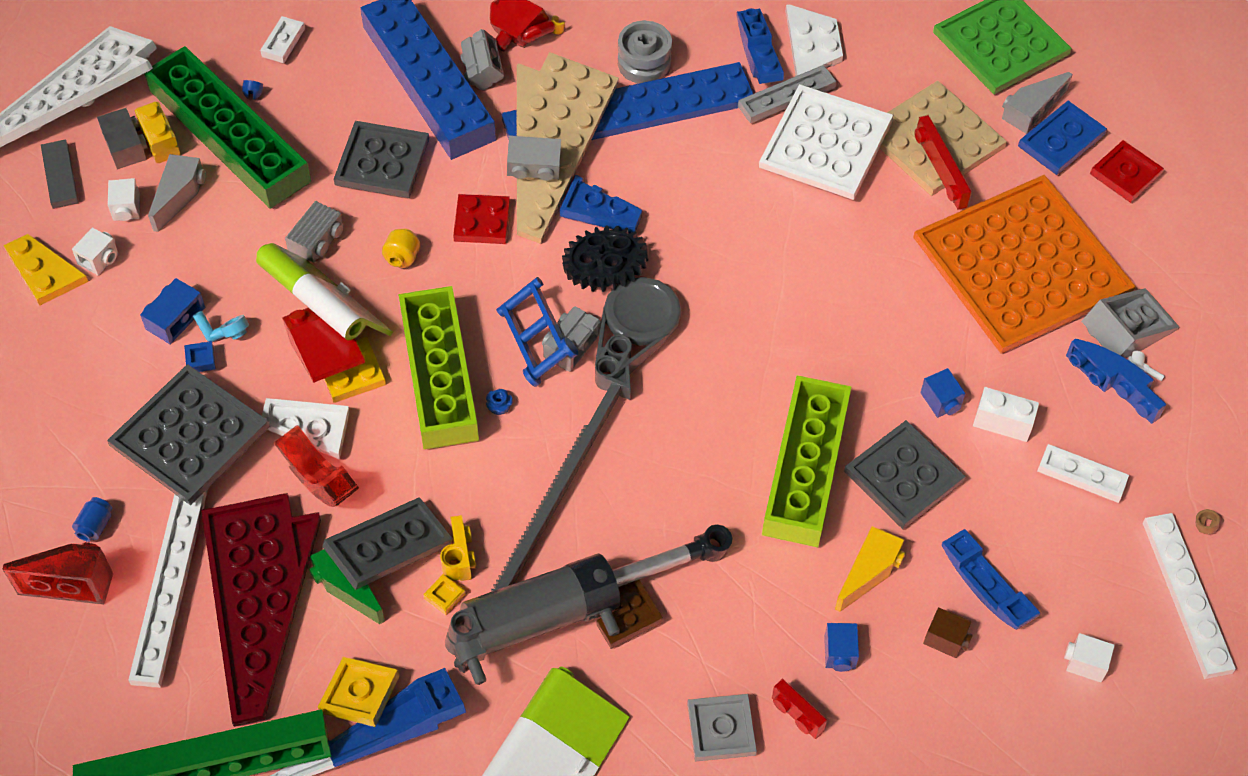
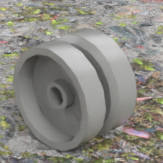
M636 21L625 26L619 33L617 65L620 73L627 80L637 84L665 78L671 67L672 37L670 32L663 25L654 21Z

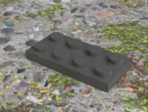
M418 497L325 539L322 547L353 588L357 590L451 544L453 538L423 500Z

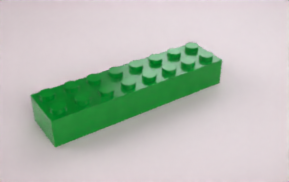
M186 46L154 64L150 71L144 73L150 92L269 209L311 182L308 162Z

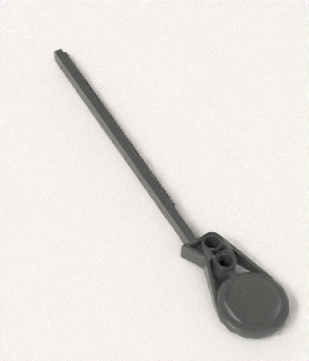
M647 277L635 278L634 282L626 280V287L617 284L616 290L612 289L607 295L603 307L595 361V384L598 388L607 392L589 424L583 425L579 437H576L572 450H569L565 462H562V466H560L558 475H555L553 483H550L546 496H543L541 505H538L536 513H533L534 518H531V522H528L529 526H526L524 535H521L519 544H516L514 553H511V557H509V562H506V566H503L504 571L501 570V575H498L499 580L496 579V584H493L494 589L491 588V592L513 585L516 582L619 396L630 400V374L677 329L682 313L680 301L672 288L663 282ZM607 324L614 336L603 347L605 325ZM632 344L639 346L648 345L631 358ZM455 655L454 666L459 668L460 672L465 673L468 665L461 666L458 656Z

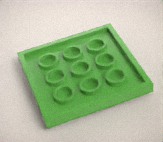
M983 0L934 25L933 33L993 94L1070 55L1072 49L1023 0Z

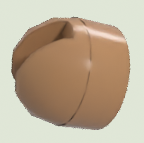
M1205 509L1197 513L1195 524L1200 533L1211 535L1219 528L1220 517L1215 511ZM1207 519L1212 520L1210 526H1205Z

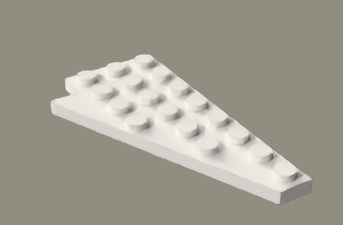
M109 26L0 113V147L29 132L39 130L43 125L80 106L86 107L91 105L95 98L150 71L153 67L147 59L157 49L153 40Z

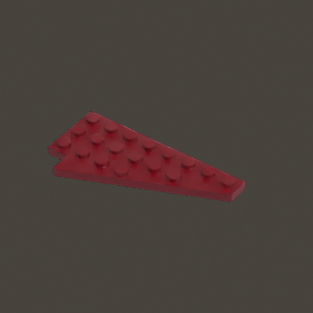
M288 493L201 510L231 720L234 727L265 720L310 556L321 523L319 512L293 517Z

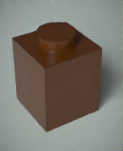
M938 607L923 644L957 658L960 649L967 650L973 634L968 632L971 621Z

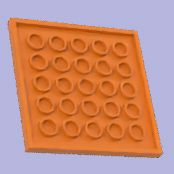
M1045 175L916 230L913 236L1001 354L1088 314L1101 299L1132 292L1136 287Z

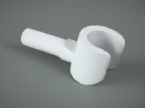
M1133 351L1132 356H1129V361L1144 372L1162 381L1164 375L1144 363L1145 354L1143 352Z

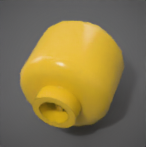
M395 229L388 235L382 247V255L391 266L399 268L412 265L420 250V241L415 233L409 229Z

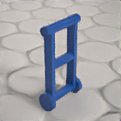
M539 277L533 279L496 309L501 317L505 316L527 364V367L523 369V374L526 380L534 387L541 384L540 377L565 357L570 356L574 358L579 354L574 343L569 338L563 337L540 289L544 284ZM533 294L543 316L522 332L512 310ZM548 326L559 349L537 365L527 342Z

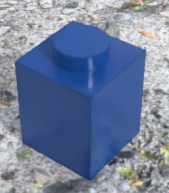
M948 368L924 378L920 392L937 418L946 414L953 415L958 412L965 397L964 390Z
M827 623L824 634L825 668H833L839 672L855 669L859 658L857 623Z

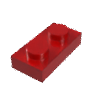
M782 678L773 688L772 699L774 705L782 713H788L804 734H810L813 738L817 739L824 732L827 719Z

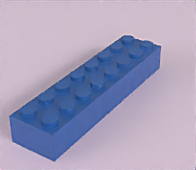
M377 0L360 7L364 30L451 160L496 141L495 121L412 0Z

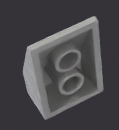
M1146 288L1099 300L1081 321L1086 326L1089 334L1096 338L1104 348L1124 358L1132 356L1133 351H1142L1179 328L1177 323Z

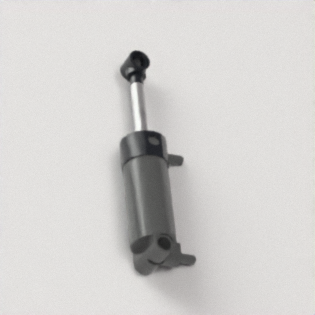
M711 525L705 533L695 536L694 542L614 570L611 569L605 557L597 553L568 563L559 569L464 601L460 605V611L456 612L451 618L445 638V647L452 655L458 656L461 666L468 665L475 684L480 685L485 683L487 679L479 661L484 660L485 655L581 620L587 622L600 616L610 636L617 635L620 629L612 611L620 606L619 586L698 558L702 561H719L732 544V534L723 525ZM710 540H716L721 547L712 545Z

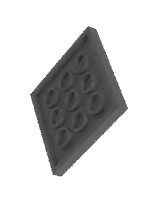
M187 364L125 422L107 442L111 448L191 506L270 427L267 419Z

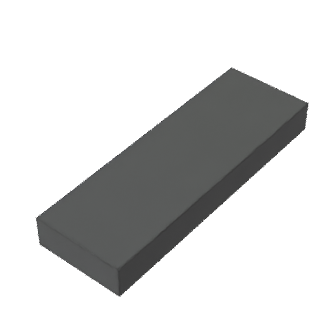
M67 140L41 144L52 208L79 203Z

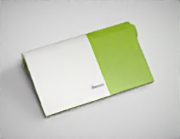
M275 243L265 244L257 251L256 263L346 340L356 338L366 325L386 335H392V330L349 295L351 290L342 282L339 285L335 284L307 259Z
M561 666L559 668H551L482 776H594L628 721L629 716L576 680L574 674L567 668Z

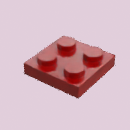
M1122 140L1092 167L1090 174L1131 203L1162 174L1164 168Z
M458 194L453 232L454 242L506 244L510 196Z

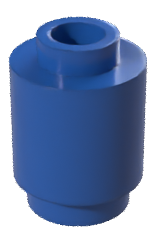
M92 497L90 501H87L72 524L75 536L86 542L98 540L112 516V506L107 501L98 497Z

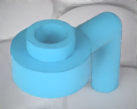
M203 311L193 315L206 340L212 342L223 337H232L233 340L247 333L246 328L249 326L246 317L239 315L213 330Z

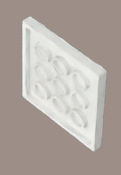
M799 84L759 161V168L854 200L892 124L893 115Z

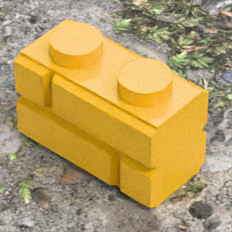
M153 102L134 110L140 129L156 163L167 161L169 154L181 155L176 137L159 102Z

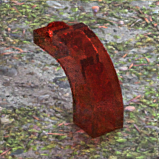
M298 425L273 442L290 466L288 467L293 474L324 504L335 507L359 489L342 465L335 467L330 464L317 451Z

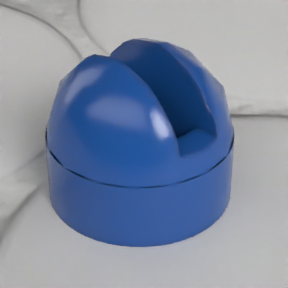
M243 80L242 92L244 96L249 99L250 94H253V100L259 98L263 90V83Z

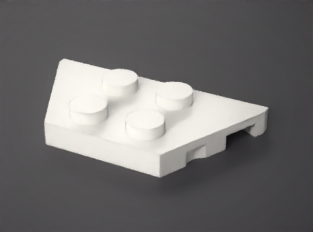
M790 4L786 5L785 13L795 76L822 65L827 68L841 63L843 52L837 19Z

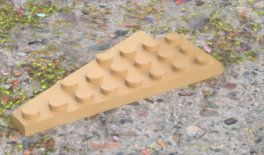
M549 52L540 71L519 63L517 64V136L561 139L559 180L551 179L546 181L539 178H517L518 236L539 244L542 243L618 85L619 77Z

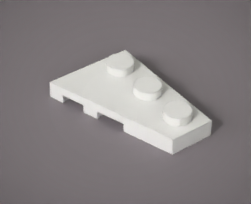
M266 398L262 417L269 421L270 427L267 430L340 460L350 413L349 406Z

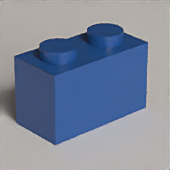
M175 278L162 289L161 293L152 303L145 306L140 316L145 330L171 345L193 322V315L203 311L206 307L201 292Z

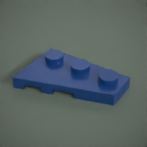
M575 175L560 208V216L601 227L608 225L609 229L619 226V231L628 228L630 234L637 230L642 218V209L617 196L610 197L602 192V188L595 184L591 187L583 182L582 177Z

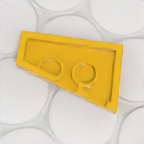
M29 234L3 245L39 306L89 282L85 274Z

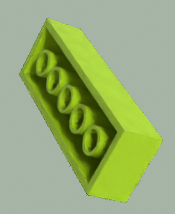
M448 286L398 294L423 450L479 441L477 419L453 287Z
M796 375L764 517L762 536L818 548L852 386Z

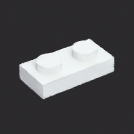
M281 16L261 48V56L285 63L305 30L304 22Z

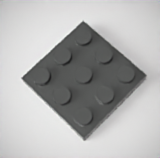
M355 120L334 176L335 186L410 198L429 142V133Z
M907 420L856 457L844 469V472L902 529H905L961 485L966 477Z

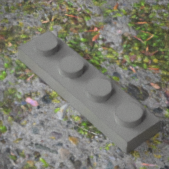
M822 65L738 100V108L751 124L787 109L799 84L818 91L827 92L836 88L837 81L826 67Z

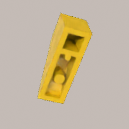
M871 526L841 589L835 610L841 612L888 578L893 567H900L906 553L901 551L903 539Z

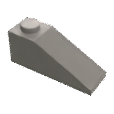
M1066 72L1022 87L1013 96L1010 94L1002 105L1004 108L1002 120L1027 134L1068 91L1073 74Z
M169 154L148 214L153 231L159 232L198 194L200 185L204 184L206 180V170L202 168L200 158Z

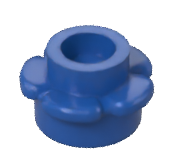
M504 389L490 391L486 395V407L493 414L502 415L510 409L513 398Z

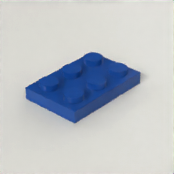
M1068 100L1019 140L1018 147L1058 175L1105 135L1107 128Z

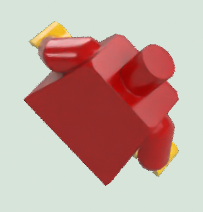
M494 0L490 4V24L495 32L498 33L495 39L498 49L503 52L511 41L523 47L543 35L549 33L562 34L564 32V21L558 23L559 17L557 15H553L550 21L544 9L529 0Z

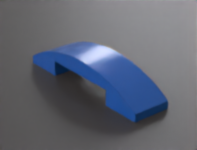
M966 529L961 530L942 542L941 546L961 578L980 601L1004 623L1017 630L1040 615L1039 610L1021 591L1016 594L982 556L983 548Z

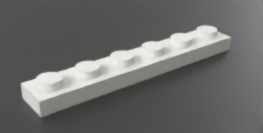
M1169 513L1145 518L1142 524L1204 679L1233 674L1236 668L1173 514Z

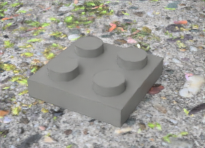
M748 694L687 700L695 762L756 756L757 750Z

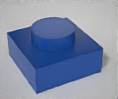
M212 341L184 345L186 365H190L198 372L216 370Z

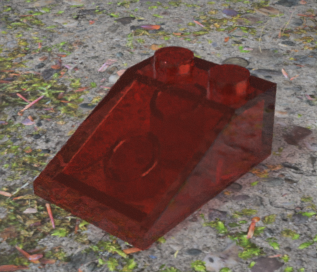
M89 542L82 543V545L67 544L5 563L2 568L17 595L101 605L105 604L113 577V571L101 547Z

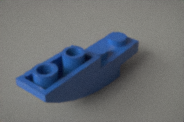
M750 8L744 11H737L739 31L753 78L757 77L759 84L783 81L784 71L772 46V35L761 9Z
M1076 338L1071 341L1066 357L1073 366L1078 367L1089 378L1092 384L1098 386L1103 392L1113 387L1121 398L1129 402L1141 417L1146 418L1151 424L1160 418L1166 403L1150 389L1154 381L1153 378L1131 361L1109 349Z

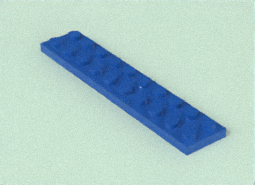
M740 62L616 88L591 140L737 109L738 100L752 95L753 92ZM517 110L501 113L502 122L509 140V136H517Z

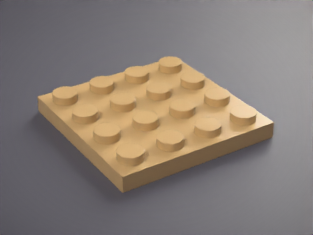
M937 80L887 112L893 115V121L880 149L929 195L933 196L944 189L945 186L921 143L919 144L916 141L914 132L917 129L919 117L929 115L962 175H965L1006 147L1007 141Z

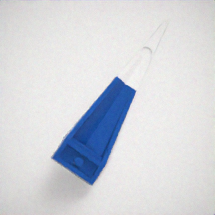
M445 668L416 679L387 702L376 727L356 723L330 740L331 757L285 767L270 776H313L439 729L437 724L466 713L464 703Z

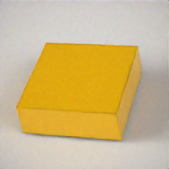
M442 574L423 595L426 601L447 615L466 594L463 588Z

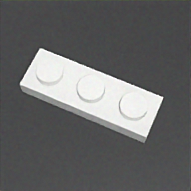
M1050 444L1047 445L1037 472L1117 503L1121 499L1129 477L1128 474Z

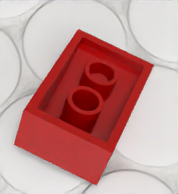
M310 308L295 310L289 315L282 317L290 343L313 383L365 363L355 338L346 340Z

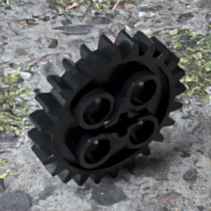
M608 225L602 231L595 227L594 233L586 230L584 237L576 235L577 242L569 241L570 248H564L565 255H562L563 269L567 279L572 280L574 286L581 284V289L590 286L592 292L597 287H601L602 292H605L609 286L616 290L617 284L626 287L625 281L634 282V275L641 276L642 269L647 268L646 262L649 260L647 246L643 242L642 236L637 237L636 231L629 234L628 228L619 231V226L609 230Z

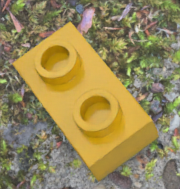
M462 515L452 516L451 524L454 544L447 545L441 551L442 572L452 581L472 580L470 569L476 568L474 551H468L466 544L472 542L470 526H464ZM452 560L461 561L457 565L448 564Z

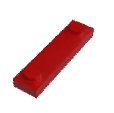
M929 115L919 117L917 129L914 132L916 141L919 144L921 143L946 188L948 199L953 201L957 210L967 208L972 191Z

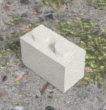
M984 387L973 427L1027 442L1035 421L1039 402Z

